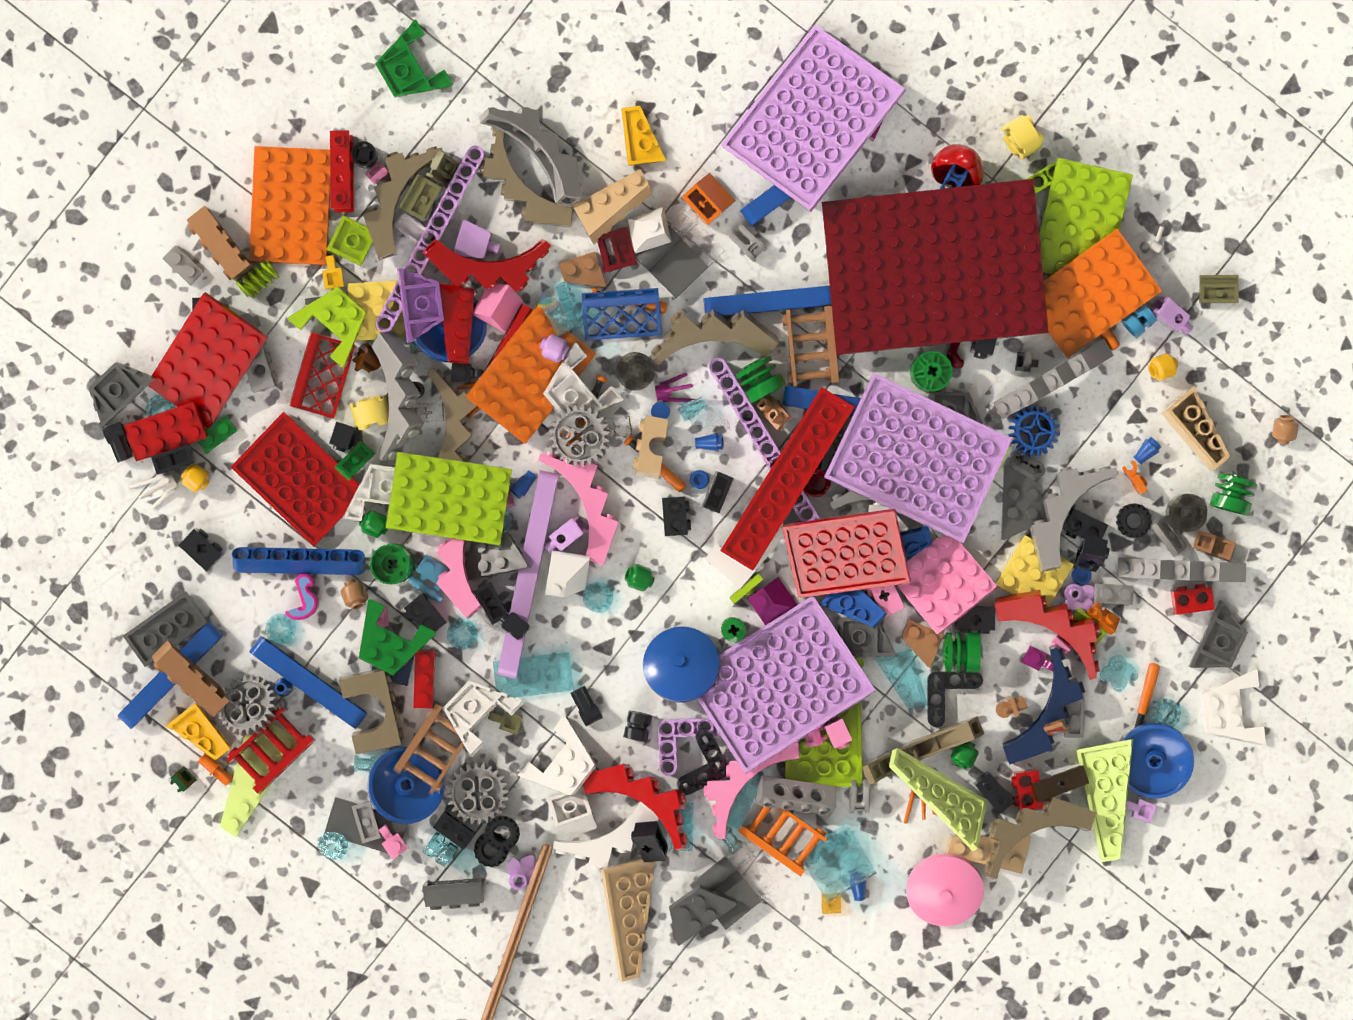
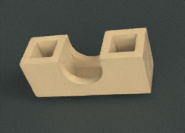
M646 415L644 420L640 421L638 432H641V439H637L635 448L638 451V458L634 457L633 469H636L635 475L658 479L663 456L653 454L650 451L649 444L654 441L664 442L668 419Z

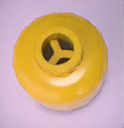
M1168 353L1152 358L1148 365L1151 377L1158 381L1175 376L1178 368L1176 358Z
M197 464L188 465L181 475L182 484L193 492H198L200 489L204 491L210 483L208 480L209 472Z

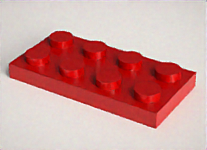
M195 401L123 425L136 462L208 437Z

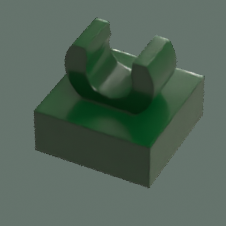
M183 766L171 777L170 784L175 783L179 787L177 791L184 792L197 779Z

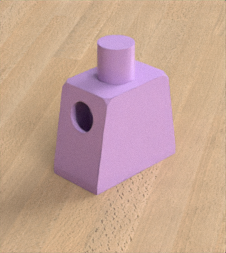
M463 220L454 252L466 258L485 260L487 252L498 255L501 244L490 241L492 237L491 232Z
M1158 296L1149 308L1157 320L1170 330L1182 331L1185 335L1192 331L1193 325L1188 322L1190 315L1169 297Z
M577 514L549 536L551 540L544 546L550 554H552V550L556 551L559 549L562 551L589 529ZM561 534L565 536L566 540L561 538Z

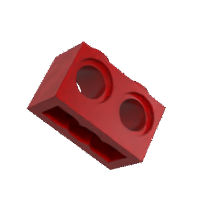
M1206 583L1196 584L1193 589H1187V586L1175 587L1176 591H1171L1173 614L1179 615L1215 610L1212 587H1206ZM1204 592L1206 595V600L1203 603H1200L1197 599L1198 594ZM1184 594L1187 597V603L1180 605L1178 599Z
M1037 769L1014 771V776L1011 777L1012 787L1016 788V795L1013 796L1014 806L1018 807L1019 811L1023 808L1031 810L1043 808L1042 801L1036 802L1031 783L1040 780L1039 770ZM1023 776L1030 777V783L1026 786L1021 784ZM1026 795L1032 796V802L1029 805L1023 803V798Z

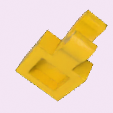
M334 255L325 256L328 269L322 271L325 290L345 287L342 268H336Z

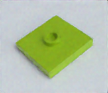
M343 215L326 250L361 267L373 242L367 226Z

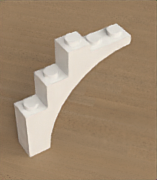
M660 786L659 794L664 793L666 787ZM639 801L635 810L615 829L588 840L564 841L555 839L553 849H556V853L567 855V852L575 854L574 857L585 860L586 857H590L588 865L592 866L591 869L601 871V869L608 867L612 847L616 848L615 851L620 853L631 851L633 845L631 832L634 831L635 823L658 822L659 818L651 809Z

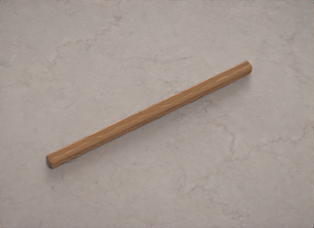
M543 844L481 1020H493L553 850V847L549 844Z

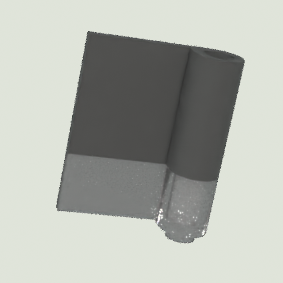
M684 209L668 225L671 237L670 243L642 251L636 256V259L675 298L681 295L725 252L724 248L696 220L698 216L691 209L689 211Z
M744 841L690 884L692 889L701 885L710 891L721 893L726 898L736 899L737 905L718 918V921L725 930L780 887L754 855L756 850L749 842L746 844Z

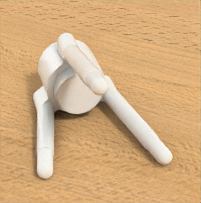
M164 473L158 477L132 484L129 488L132 489L159 481L158 486L139 496V499H143L160 489L163 492L167 491L152 505L151 508L155 509L170 494L174 493V488L178 486L171 473L168 475Z

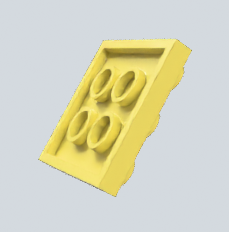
M397 281L347 284L348 295L367 311L355 341L375 340L378 334L381 333L377 330L375 323ZM398 286V288H397V291H398L399 294H400V286ZM390 302L388 308L390 311L396 312L399 310V305L396 302ZM403 309L393 328L389 331L395 332L399 339L406 338ZM381 319L379 325L381 328L387 329L390 326V322L387 319Z
M1024 535L995 584L1012 595L1041 590L1042 596H1046L1047 607H1049L1074 564L1061 557L1062 566L1059 569L1040 572L1033 539Z

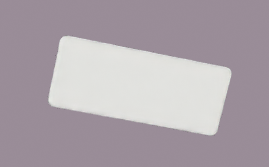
M988 369L983 371L967 391L973 400L974 406L997 380V377Z

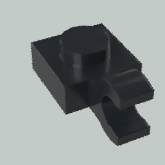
M452 363L451 382L471 383V377L480 378L484 370H472V364Z

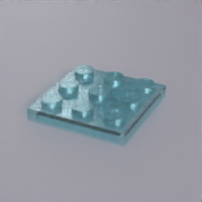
M848 824L827 835L828 840L826 842L820 839L804 862L827 903L877 874Z

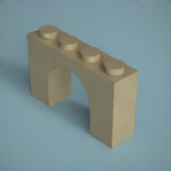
M380 669L339 678L343 699L364 694L373 695L383 703L385 708V718L381 724L371 729L352 733L355 754L401 745L402 739H404L402 727L399 728L397 722L400 720L399 711L394 709L393 702H396L394 690L390 691L389 683H392L391 675Z

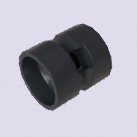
M360 141L353 146L351 157L360 168L369 169L377 163L378 153L371 143Z
M629 710L627 716L629 725L625 726L623 737L647 742L649 736L647 727L651 726L653 715Z

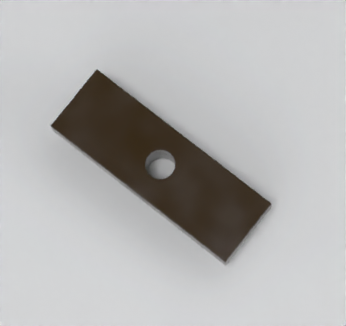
M1079 765L1031 783L1036 802H1041L1089 784L1084 765Z

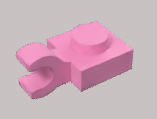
M386 824L379 828L380 833L386 839L382 842V845L392 859L408 850V846L398 832L393 835Z

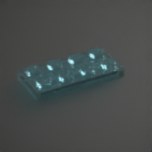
M569 652L520 658L516 679L498 676L500 660L493 661L496 692H503L515 698L574 690Z

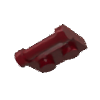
M627 227L609 231L598 238L599 241L597 243L604 264V273L637 264ZM608 238L611 240L617 261L613 265L611 264L605 239Z

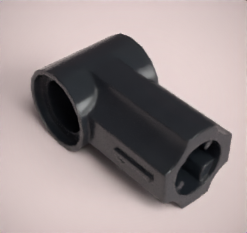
M121 422L102 429L107 443L113 450L117 463L134 457Z
M586 686L570 693L586 727L603 718Z

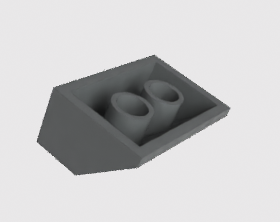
M482 878L425 882L422 886L425 907H430V910L442 909L441 906H449L450 909L461 908L462 904H468V907H478L480 903L484 902Z

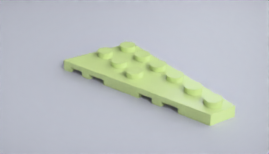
M275 723L269 727L288 749L291 748L293 750L298 745L296 743L297 740L290 733ZM247 733L243 739V743L251 737ZM264 734L255 740L274 762L277 761L279 763L283 759V754ZM250 747L241 754L260 776L263 775L265 777L270 772L268 770L269 767ZM238 763L220 824L221 828L237 837L271 786L270 784L261 794H257L252 789L256 785L255 781Z
M1133 739L1076 750L1079 764L1084 765L1089 784L1084 785L1089 809L1096 812L1093 827L1101 862L1117 860L1122 857Z
M898 748L894 749L889 767L972 851L978 849L988 800Z

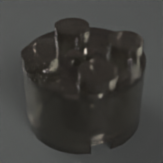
M631 352L620 359L616 374L619 383L624 388L630 391H641L652 383L655 368L652 360L647 355L640 352ZM632 367L641 369L638 377L630 374Z
M1179 494L1169 501L1165 514L1168 522L1174 529L1181 532H1192L1200 529L1205 524L1208 510L1206 503L1199 496ZM1184 509H1189V510H1190V511L1188 512V514H1189L1190 516H1184V515H1183V514L1185 513V512H1184Z

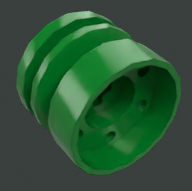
M929 351L919 355L910 367L912 383L923 392H935L943 389L952 378L953 369L951 362L945 355L936 351ZM929 366L932 369H936V372L934 373L935 376H933L932 374L928 375L927 372L929 371Z
M771 356L757 359L743 367L735 375L737 379L746 376L747 380L740 383L741 386L751 385V388L745 393L751 404L786 385L780 373L771 375L770 372L777 367L775 364L767 368L766 364L773 360Z
M1218 474L1217 479L1225 481V484L1215 483V486L1223 491L1222 493L1212 494L1210 506L1249 516L1252 503L1244 499L1245 496H1255V493L1247 491V488L1257 489L1258 484L1242 476Z
M387 544L380 546L374 551L370 560V568L376 580L383 584L392 585L409 579L415 570L416 562L409 548L402 544ZM391 560H397L396 564L398 567L392 568L391 566L393 563L391 562Z
M946 632L942 648L945 672L951 673L952 664H954L955 672L959 673L961 664H964L966 673H979L981 663L980 633H966L964 641H961L959 633H955L953 641L952 633Z

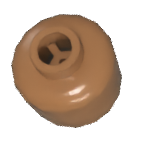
M1280 415V418L1274 420L1272 436L1278 439L1280 444H1289V441H1294L1297 438L1299 423L1293 416Z
M355 580L345 582V586L340 591L345 606L353 610L365 606L368 594L364 584Z

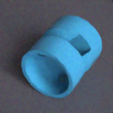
M1143 304L1133 311L1132 314L1122 319L1121 323L1135 338H1139L1145 332V327H1151L1157 321V318Z

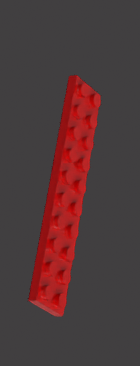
M820 388L720 550L721 552L753 571L851 414L854 406L825 388Z

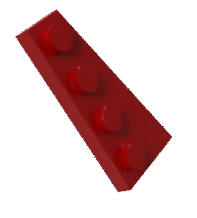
M439 283L444 317L442 327L444 328L448 362L468 364L475 288L456 287Z

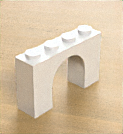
M783 524L753 571L721 552V547L718 544L705 559L736 586L741 588L752 579L751 576L754 572L759 573L765 566L763 561L767 557L771 559L777 552L775 547L779 542L782 544L785 542L782 530Z

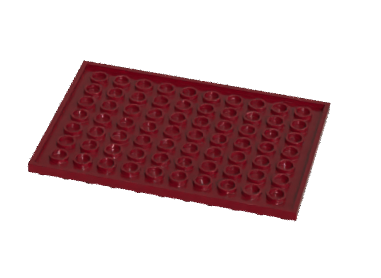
M1034 179L822 202L836 355L1049 333Z

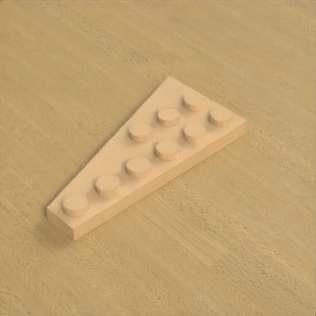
M642 859L601 869L619 981L621 982L640 977L643 957L642 946L646 936L644 934L645 924L648 921L651 899L650 888L651 881L654 878L653 866L656 862L644 863Z

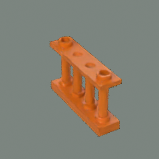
M763 806L750 825L748 824L747 827L742 825L738 832L801 877L806 871L803 868V863L820 839L824 842L828 840L825 836L827 833L819 827L814 829L791 811L778 808L782 811V814L768 834L761 838L756 834V829L771 809ZM788 817H791L798 822V825L783 846L776 849L772 846V840ZM806 828L814 835L799 857L792 860L788 857V851L803 829Z

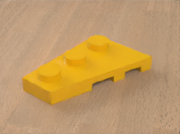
M641 107L621 108L628 166L665 162L666 159Z
M194 703L166 725L169 729L179 733L185 740L187 739L195 744L198 749L214 760H217L232 748L197 703Z

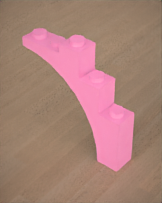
M547 451L545 455L540 454L538 461L562 474L573 485L582 499L589 524V545L586 556H590V561L604 565L618 521H615V516L606 513L605 516H601L608 493H605V488L596 485L594 489L591 488L598 465H595V460H593L592 465H589L586 461V466L582 467L579 462L578 466L574 467V462L572 461L570 464H567L566 458L563 461L556 459L557 455Z
M449 538L450 541L442 543L438 547L439 551L436 553L450 571L443 572L438 577L439 581L436 583L467 619H470L482 606L475 597L467 577L465 567L467 541Z
M799 741L747 774L744 773L737 761H730V765H726V775L730 777V780L707 781V785L704 786V797H708V801H716V804L712 805L713 816L717 818V824H713L714 835H717V839H726L727 821L731 807L745 784L757 773L771 765L785 760L799 759Z

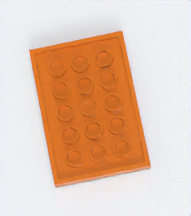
M254 146L250 262H266L267 260L269 263L327 265L325 256H327L326 249L328 246L330 203L329 149Z
M1118 228L1044 280L1049 334L1068 358L1162 292Z
M538 306L532 310L465 395L467 399L524 444L528 442L554 408L543 393L563 361L560 360L558 363H555L542 356L540 345L543 338L547 339L551 334L567 340V346H570L569 350L574 343L578 344L587 355L586 358L572 369L578 377L596 355L595 352Z

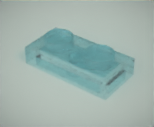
M557 294L540 302L557 336L560 337L575 328Z

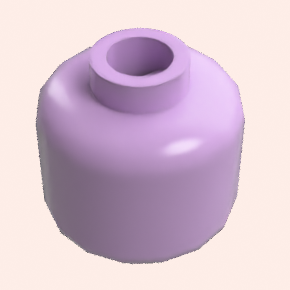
M551 334L547 339L543 338L540 345L542 356L555 363H558L560 360L564 361L570 347L567 346V340Z

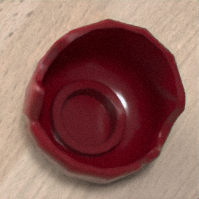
M820 468L815 470L803 489L807 495L821 497L828 492L831 487V481L824 478L826 471Z

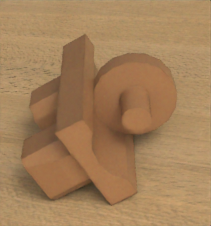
M769 395L767 399L763 397L757 404L758 410L778 431H781L784 423L792 417L772 395Z
M1007 696L1004 697L1005 701H1001L996 705L995 710L1001 718H1007L1010 715L1015 718L1020 716L1019 711L1027 709L1028 706L1025 698L1022 696L1016 698Z

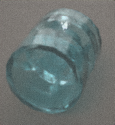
M436 832L422 852L430 858L435 857V862L445 867L458 847L451 841L445 842V837Z

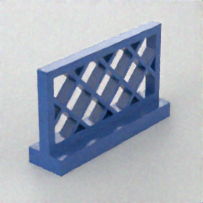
M658 288L582 293L585 341L661 335ZM655 303L656 309L651 315L643 309L647 304ZM628 305H634L637 308L632 316L624 310ZM614 306L619 311L611 317L605 312L608 307ZM586 308H596L599 313L592 318L587 314ZM640 311L648 317L642 324L634 319ZM621 313L629 318L623 325L615 320ZM602 314L609 319L604 327L596 322ZM652 320L657 324V330H648L644 326ZM631 321L639 326L633 332H630L625 327ZM612 322L620 328L616 333H610L606 330ZM592 324L601 329L597 334H588V329Z

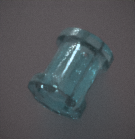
M355 755L353 772H370L375 763V757L370 759Z
M731 827L727 828L726 839H719L728 847L729 852H732L742 843L734 835Z

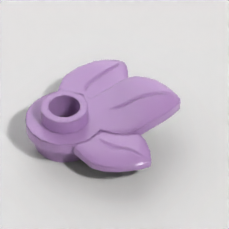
M1070 584L1066 587L1064 595L1068 610L1072 609V612H1074L1080 606L1087 612L1089 607L1093 608V586L1088 584L1083 586ZM1077 591V595L1072 597V593Z
M526 855L520 861L513 857L509 860L507 871L510 875L509 884L513 889L521 890L529 884L535 867L533 855ZM517 877H521V881L519 883L515 882V879Z

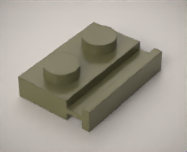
M438 150L432 159L431 171L426 173V176L447 188L448 181L452 180L460 163Z
M417 174L399 208L424 222L442 187Z
M1200 275L1199 303H1239V275Z

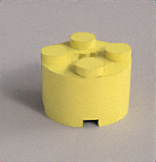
M1020 115L1001 127V133L1005 132L1003 139L1007 147L1014 155H1020L1019 160H1023L1040 149L1044 141L1041 132L1036 131L1034 128V122L1029 115Z
M387 394L382 396L383 399L378 395L359 400V403H356V405L354 402L350 403L354 424L358 426L359 430L370 428L372 423L376 422L378 426L388 423L389 401Z

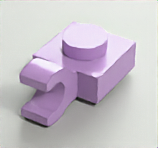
M1138 798L1136 803L1127 800L1126 809L1133 811L1132 817L1151 823L1157 805Z

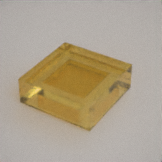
M840 893L821 894L822 914L841 913Z

